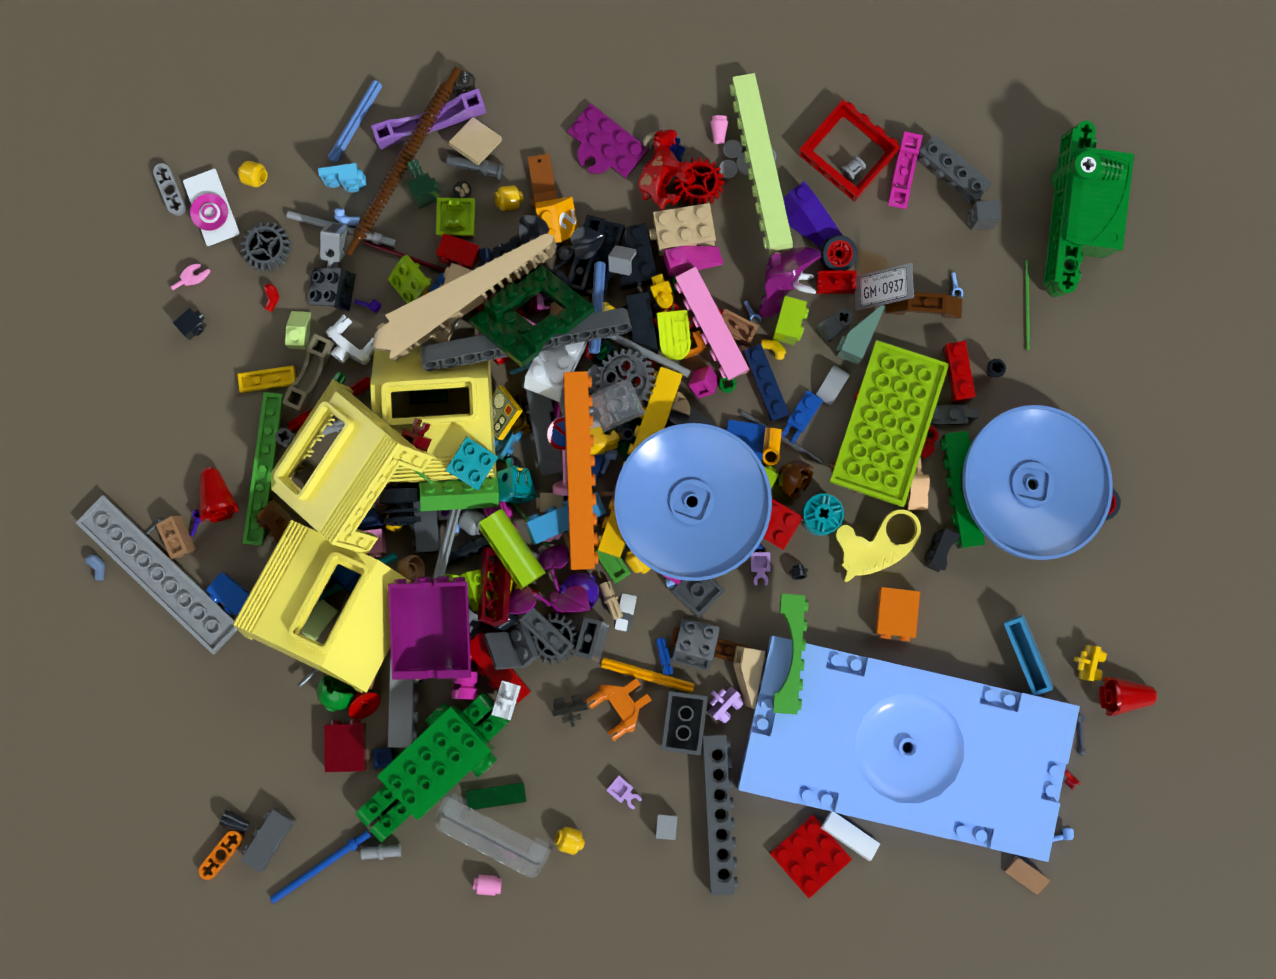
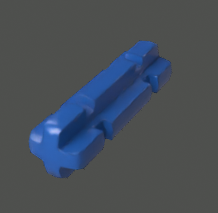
M664 637L655 640V643L659 649L657 651L660 663L663 665V674H673L668 648L665 646L667 645Z

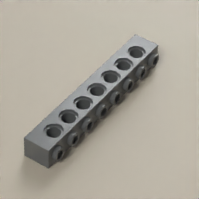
M726 734L703 735L711 895L735 894V889H738V878L734 877V869H737V858L733 857L732 850L736 849V839L732 837L731 829H735V819L731 817L730 809H734V800L729 794V790L733 789V781L728 775V770H732V761L727 756V750H731L730 738L726 737ZM716 749H720L723 753L722 758L719 760L712 758V752ZM716 769H721L724 772L723 777L719 780L713 778V772ZM723 789L725 792L724 797L716 799L714 797L715 790ZM724 809L726 811L725 817L722 819L716 818V810ZM722 828L727 831L725 838L719 839L716 837L718 829ZM722 848L728 851V855L723 859L717 856L718 850ZM720 869H727L729 875L726 878H720L718 876Z

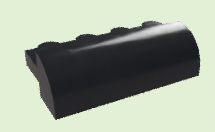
M587 215L583 227H589L604 234L605 239L600 249L591 258L582 260L578 259L575 255L568 277V286L578 294L592 296L594 264L597 261L604 262L606 264L605 299L613 273L609 271L608 255L615 245H621L626 227L623 224L606 221L604 218Z

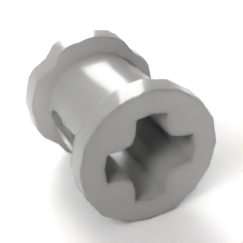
M857 155L853 157L849 164L841 167L842 173L851 181L859 171L866 169L865 163Z

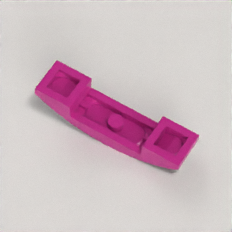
M904 131L894 170L888 206L907 209L911 192L910 188L923 135Z

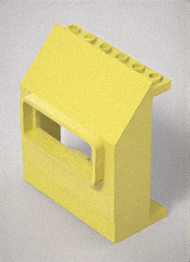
M417 347L399 361L390 359V352L374 350L370 385L372 411L400 435L403 429L413 430L415 418L422 420L420 427H422L423 422L431 424L429 430L424 434V436L432 439L427 452L433 457L422 472L428 479L432 481L458 479L445 469L466 436L495 455L490 361L492 360L436 371H425L422 368L420 349L422 347ZM469 388V414L392 418V392ZM496 462L486 478H497ZM399 465L384 488L403 487V483L427 480L423 479L412 469Z
M332 379L270 473L271 489L331 544L368 554L378 537L373 533L357 529L399 465L422 473L433 456L428 452L417 449L352 395L354 391L350 387ZM334 415L345 425L303 489H301L291 479L296 472H301L299 468H304L301 465L306 456H312L309 454L314 452L312 447L316 441L321 442L320 436H325L322 432L327 425H332L330 421H335Z
M291 520L233 625L244 637L250 640L255 639L353 686L355 690L361 693L363 691L367 693L391 647L388 584L394 583V579H406V582L410 580L379 560L362 552L335 546L323 537L321 533ZM340 564L361 574V577L326 642L321 644L300 634L333 571Z

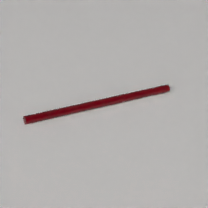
M366 240L364 242L366 246L400 258L406 255ZM409 256L414 263L445 273L446 268Z

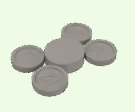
M737 140L727 141L724 144L723 152L726 157L730 159L737 158L736 163L732 160L722 161L719 165L721 168L719 174H723L725 179L733 178L737 174V170L744 175H748L750 165L745 162L742 145ZM772 149L774 161H776V152Z

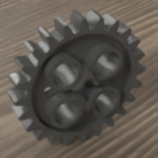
M621 349V354L615 350L614 357L608 354L609 361L602 360L604 367H598L601 374L595 375L600 378L599 381L595 382V384L600 385V388L596 390L602 393L599 398L606 399L605 405H610L611 409L617 408V411L621 412L623 409L630 412V408L637 410V404L643 407L642 400L649 401L647 394H653L650 387H656L654 383H651L652 380L656 379V376L651 375L655 369L649 368L652 362L646 361L647 356H641V353L638 351L634 353L632 349H629L628 352L625 349ZM630 363L631 367L626 371V365ZM615 374V381L611 383V376ZM640 378L641 383L636 387V380ZM625 389V396L621 398V391Z

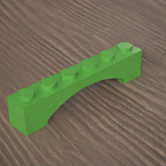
M780 594L779 614L784 615L790 630L792 657L785 682L777 693L773 692V713L797 715L798 710L801 711L802 699H799V691L803 690V679H800V671H804L805 663L804 659H801L802 651H805L806 639H803V631L807 630V620L804 619V612H808L809 601L805 600L806 595Z

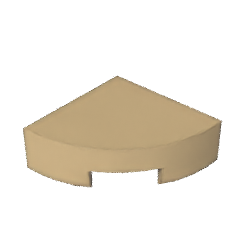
M677 392L671 411L690 416L688 400L682 393Z

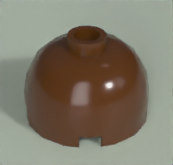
M794 460L785 466L783 465L778 472L779 487L782 492L795 500L801 497L799 493L802 489L806 491L814 474L811 469H814V467L800 460Z

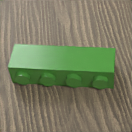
M485 478L478 491L462 480L433 481V485L429 484L428 481L419 482L421 511L499 507L497 478Z

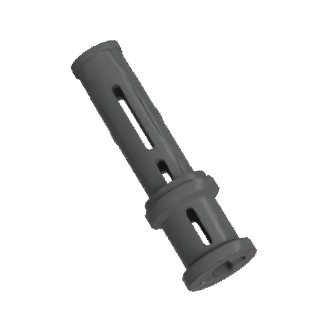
M448 154L446 161L447 166L480 173L483 177H496L500 181L504 174L505 164L503 163L499 165L490 163L489 160H483L478 166L468 158Z

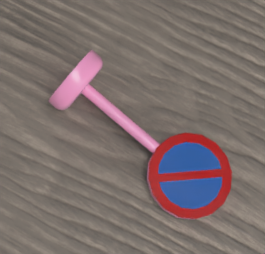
M565 416L551 422L547 430V438L554 448L562 450L563 480L553 485V493L560 496H568Z

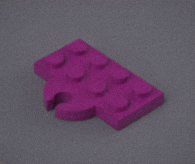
M591 103L567 131L568 135L581 144L577 155L581 168L585 166L587 159L592 158L595 160V165L587 170V173L602 174L611 168L626 179L649 152L646 146Z

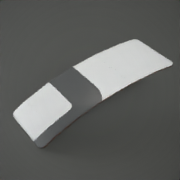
M622 594L619 606L623 616L616 620L615 629L630 631L637 596Z

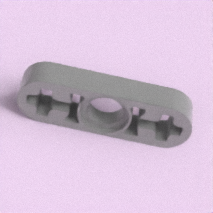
M164 163L157 164L153 169V174L166 207L174 216H181L186 211V204L173 172L168 165ZM162 169L166 171L165 176L168 179L166 181L159 175ZM168 185H173L175 188L172 194L165 193V188ZM175 198V201L180 205L178 206L179 210L176 211L174 209L175 205L171 199Z

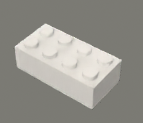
M588 341L541 350L539 355L534 358L525 376L524 388L560 402L564 394L563 372H574Z

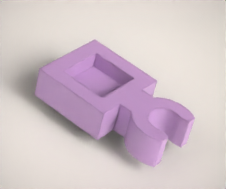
M755 552L751 555V572H756L753 580L755 586H757L759 578H763L764 585H768V577L765 575V572H771L770 552Z
M620 775L617 776L606 790L620 803L626 799L631 809H635V806L631 803L633 798H637L639 801L642 800L638 794L631 793L634 787Z

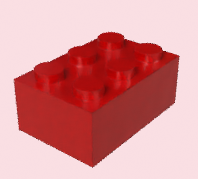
M772 498L770 521L763 539L784 550L803 516Z

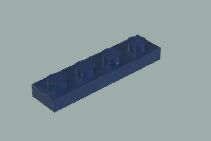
M759 344L742 351L770 421L772 422L789 415L762 345Z

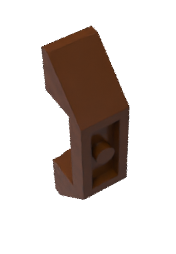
M914 292L913 298L886 304L885 314L904 315L906 312L942 314V318L961 319L962 299L948 294Z

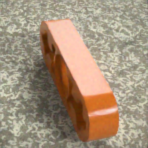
M232 830L226 833L201 864L199 875L202 879L210 880L216 877L241 846L244 837L240 831ZM237 835L236 840L238 843L231 844L229 848L223 845V843L225 845L229 844L231 841L230 836ZM219 849L226 852L224 860H219L216 857V852ZM213 862L216 863L211 869L213 874L206 875L205 867L211 866Z

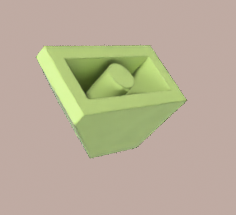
M291 311L286 325L285 345L289 349L307 350L309 346L311 312Z

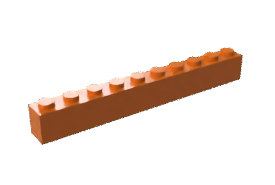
M588 371L563 372L570 569H595V564H598V552H594V545L598 544L597 533H594L593 525H597V514L593 513V505H596V494H592V486H595V474H591V466H595L594 454H591L590 448L594 446V435H590V427H593V415H589V407L593 406L592 395L588 394V387H592V377L588 376Z

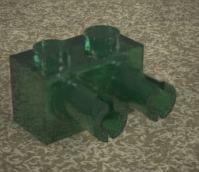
M418 159L408 162L407 166L414 179L408 181L407 184L419 209L437 202L438 194L441 191L435 178H430L428 173H423Z

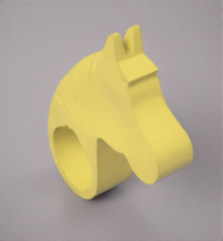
M907 510L891 511L883 518L870 542L863 537L856 536L853 528L848 525L838 527L835 531V539L843 551V562L841 565L846 570L844 581L848 582L856 575L860 576L878 572L905 557L920 537L921 525L918 518ZM896 514L907 515L914 523V535L904 544L895 545V543L890 541L886 533L887 522Z

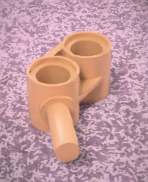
M921 457L919 458L909 490L910 493H908L906 500L907 510L928 509L930 478L929 475L922 473Z

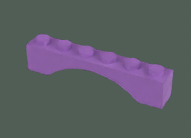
M479 89L461 94L446 103L445 107H442L443 110L440 112L441 114L438 116V119L435 120V124H432V129L429 128L431 130L429 133L487 113ZM422 114L400 119H389L372 125L371 127L380 150L410 139L409 136L412 135V131H415L414 127L417 126V122L422 118Z

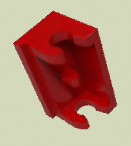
M818 271L816 275L817 294H854L857 286L855 284L857 271Z

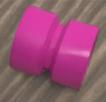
M471 672V678H452L455 686L452 687L451 698L477 699V688L474 687V684L478 681V672Z

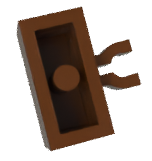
M274 499L270 500L255 516L258 519L256 523L264 530L267 528L272 533L270 536L277 543L291 520L297 522Z

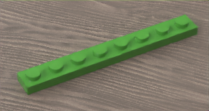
M267 392L263 394L243 544L264 545L265 530L256 523L258 519L255 516L270 501V473L275 466L278 444L275 434L280 429L283 394Z

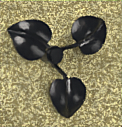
M524 215L519 219V237L523 244L549 232L548 224L541 217ZM589 227L577 228L571 235V243L573 245L556 243L557 248H559L558 256L562 261L554 266L553 270L550 268L546 269L568 285L565 273L557 271V269L566 263L567 260H573L575 255L578 259L582 260L591 258L602 246L605 235ZM542 291L540 292V293L542 294V296H543L548 302H550V303H553V302H554L551 298H549V297H548L546 294H544Z

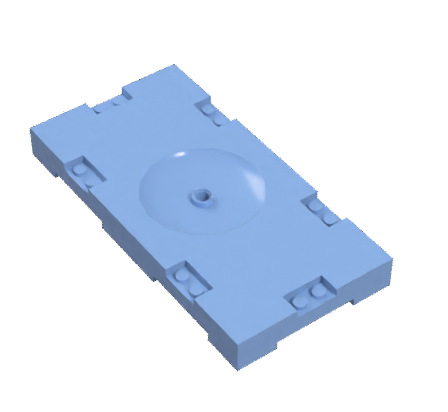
M770 636L756 708L754 709L738 779V790L1049 862L1060 807L1058 802L1065 767L1069 763L1080 706L806 643L805 651H802L801 659L805 661L804 671H800V679H803V690L799 691V699H802L801 711L798 710L797 715L773 713V692L777 693L788 675L792 657V641L777 636ZM905 742L911 744V750L907 753L903 751V744Z

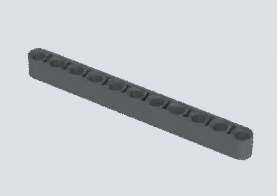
M624 308L592 313L568 333L554 335L545 342L541 350L628 333L632 328L628 311ZM484 335L427 345L420 349L421 364L425 371H436L508 357L507 354Z

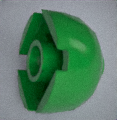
M329 675L324 676L323 679L320 678L317 686L318 700L326 710L331 712L346 709L351 705L357 693L353 686L346 685L341 680Z

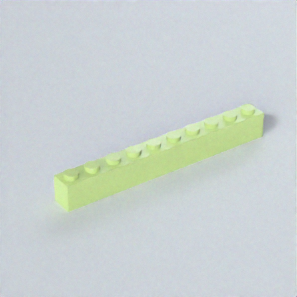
M755 73L733 77L732 85H730V94L735 97V101H733L734 112H738L737 125L738 129H742L743 133L740 135L741 144L746 147L744 152L745 162L750 165L748 176L749 180H753L754 183L752 185L753 197H757L758 202L755 203L756 212L761 215L762 219L759 220L760 230L765 233V237H763L764 248H768L769 255H772L774 252L792 251L793 241Z

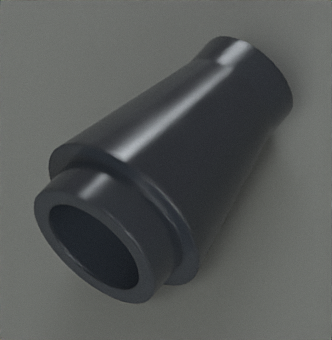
M1001 359L989 361L986 370L989 377L1003 376L1006 372L1005 363Z
M622 423L615 429V432L620 437V442H628L634 436L632 426L627 423ZM629 431V435L625 437L624 433Z
M225 810L219 825H222L225 829L246 832L250 821H247L232 810Z

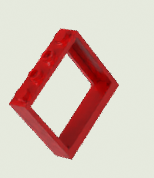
M843 99L802 145L798 156L852 201L856 202L896 156L901 147L896 139L888 137L880 126H875L870 122V118L867 115L859 113L851 102H846ZM842 118L847 119L885 152L857 186L853 185L814 152V149Z

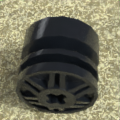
M419 488L382 490L379 495V504L388 505V509L379 511V514H388L389 518H381L380 524L408 526L421 522L420 516H412V513L421 512V509L411 506L412 503L420 501Z

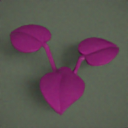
M559 544L547 548L540 554L538 559L543 569H550L556 591L549 595V600H546L537 593L532 594L530 587H525L522 590L518 588L510 594L509 614L529 612L536 604L535 597L546 603L548 607L552 606L553 610L559 614L590 610L588 594L584 587L571 586L565 590L564 594L559 589L554 568H563L568 562L569 552L565 545Z

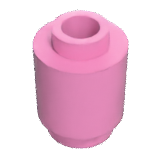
M479 874L478 878H474L473 890H477V894L495 896V894H500L502 878Z

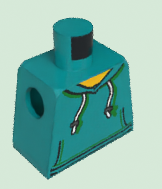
M516 458L506 459V469L497 473L499 501L524 504L536 499L537 496L529 470L518 467Z

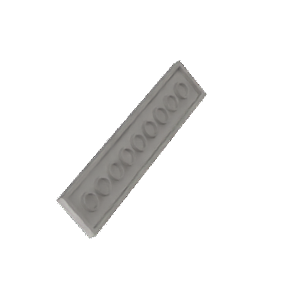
M102 495L76 522L83 531L213 655L238 631L233 625L235 620L218 603L213 601L189 575L105 495Z

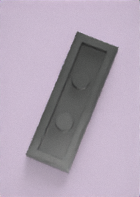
M534 607L529 612L524 613L519 619L560 660L574 647Z

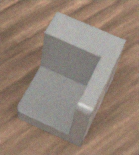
M615 245L608 255L609 271L630 275L632 273L631 261L636 255V249Z
M658 815L657 839L676 840L677 815Z

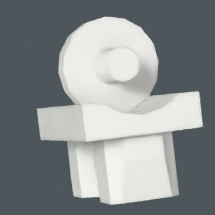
M502 680L491 715L511 720L521 686Z

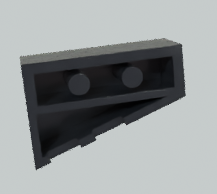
M646 224L627 227L625 247L636 249V255L631 261L632 273L630 275L622 274L621 291L653 284L652 277L657 276Z
M649 292L627 295L626 306H623V308L628 311L632 326L628 336L632 335L634 343L658 354Z

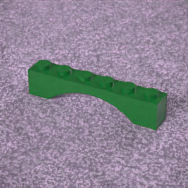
M968 431L946 433L940 439V448L944 450L945 455L943 467L947 469L948 477H945L946 487L950 488L948 502L949 506L953 508L951 522L956 528V533L960 534L958 541L955 542L959 549L985 545L984 534L972 519L961 490L962 467L970 447Z

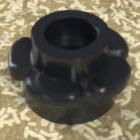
M794 565L790 570L794 580L807 578L808 569L804 568V565Z

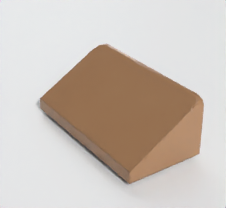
M1017 856L1013 858L1004 871L1036 895L1051 881Z

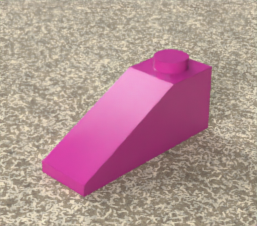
M680 246L667 249L664 253V264L668 277L681 275L694 267L697 270L723 265L719 248L714 246Z

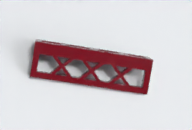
M485 547L482 553L477 620L495 627L508 622L511 575L494 550ZM489 555L494 557L493 565L489 560ZM488 572H490L492 576V582H490L488 578ZM487 589L491 594V600H489L486 595ZM486 607L490 612V618L485 616Z

